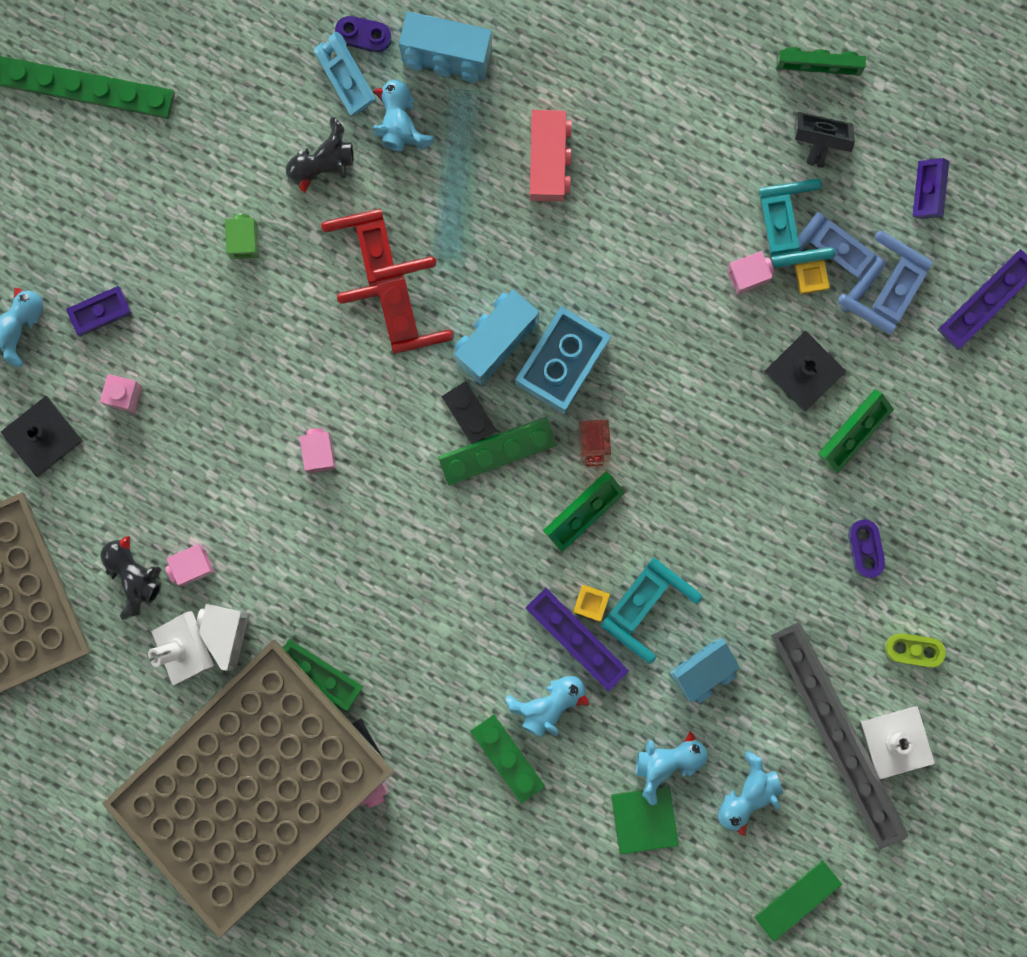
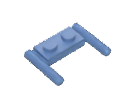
M819 212L815 214L798 237L800 252L803 251L808 243H811L817 249L828 247L835 249L836 255L832 260L860 279L848 295L857 302L887 264L886 261ZM841 306V309L844 312H850V310Z
M878 231L875 235V240L899 254L902 258L897 263L871 309L846 294L839 296L838 303L891 335L925 278L927 271L932 266L933 261L887 233Z

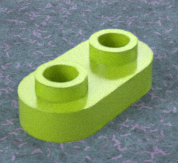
M897 633L891 635L885 643L886 655L890 660L897 663L937 667L944 661L946 656L944 645L935 638ZM898 642L904 645V651L901 654L895 651V645ZM927 647L933 649L934 654L931 658H926L924 655V650Z

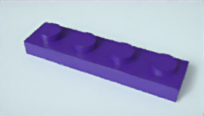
M1021 249L1017 251L937 329L957 350L1027 284V254Z
M546 587L525 607L608 692L629 672Z

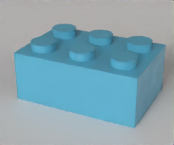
M407 11L399 40L402 63H406V66L413 70H422L423 67L434 69L433 72L440 76L448 77L450 73L461 75L463 80L471 83H476L478 80L485 81L492 53V30Z
M514 289L509 294L503 292L494 302L493 306H495V309L490 315L483 314L475 323L474 328L476 330L469 338L466 335L463 336L454 347L456 350L454 353L456 364L481 386L539 323V311Z
M561 306L515 379V385L565 415L609 344L611 335Z

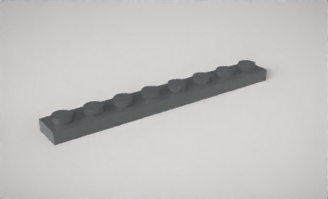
M800 621L772 634L771 637L879 849L905 840L909 835Z

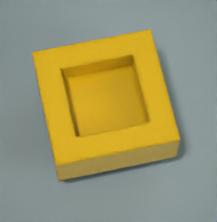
M825 260L798 264L794 267L799 295L829 290Z
M582 584L573 613L601 622L610 594Z

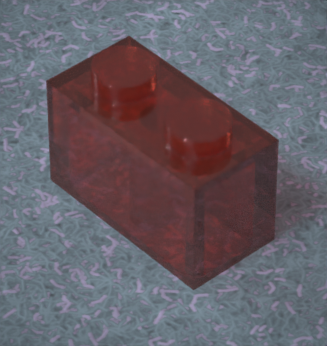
M609 419L579 421L577 428L579 462L586 463L587 468L603 467V463L609 461L611 456Z

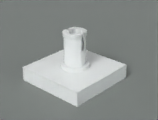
M192 611L184 613L151 631L157 648L150 649L148 657L151 659L160 655L156 660L151 661V664L154 667L164 664L172 685L184 682L214 666L206 644L199 634L200 629L196 625L197 622Z
M918 706L860 722L871 762L880 779L935 764Z

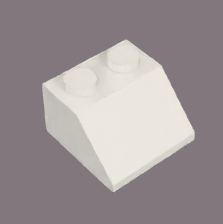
M206 604L205 609H200L196 625L200 627L199 634L220 669L234 671L237 668L249 613Z

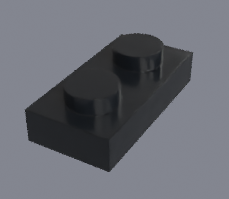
M466 381L441 396L471 444L481 441L497 431Z

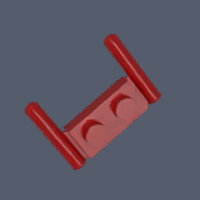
M382 209L336 218L321 223V229L325 233L356 226L369 286L338 293L337 301L340 304L379 296L373 270L394 265Z
M433 256L373 270L393 354L452 341L454 338L452 330H444L423 336L418 335L404 275L434 268L437 262Z

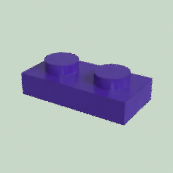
M945 158L918 161L913 217L917 219L944 217L949 161Z
M116 286L66 309L79 337L133 314L120 286Z

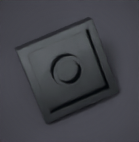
M797 112L795 140L812 144L806 163L814 166L817 154L819 153L817 167L822 168L825 165L829 148L852 153L855 143L854 127L852 123Z
M804 331L764 371L804 412L846 372L807 331Z
M48 396L43 397L1 431V434L36 477L42 475L83 442L82 438Z

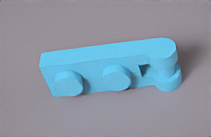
M339 32L329 36V41L325 44L320 43L314 48L318 60L350 116H356L376 101L370 87L348 51L345 39ZM335 51L337 56L332 59L331 53Z

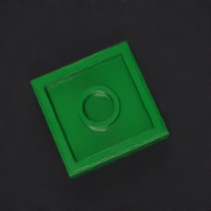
M670 786L657 788V804L653 806L642 796L644 790L611 794L620 854L679 846Z

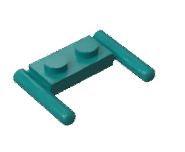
M820 179L759 188L773 268L835 257L836 252L833 247L800 252L790 195L820 190L823 186Z
M655 557L651 559L600 625L648 664H652L655 661L656 655L630 634L660 598L669 584L695 604L700 603L703 599L700 592Z

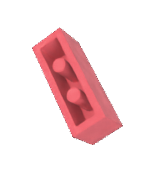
M532 110L530 201L564 202V193L570 194V176H565V165L571 166V148H565L566 138H571L572 120H566V111Z

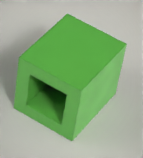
M246 214L234 215L233 219H225L226 254L229 258H259L258 224L256 220Z

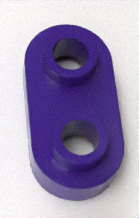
M345 16L337 22L335 32H339L345 39L346 46L383 52L390 46L392 41L389 28L383 23ZM348 26L354 27V31L351 33H346L344 30ZM376 32L382 34L379 39H373L372 35Z
M859 520L852 524L848 532L853 564L860 576L873 578L880 575L885 568L880 532L874 522ZM861 529L866 530L868 533L866 540H861L858 537V532ZM866 558L872 559L874 563L871 569H867L864 566Z

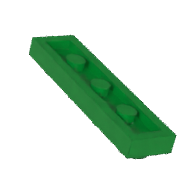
M543 417L440 455L438 460L449 486L555 447L557 444L548 418Z

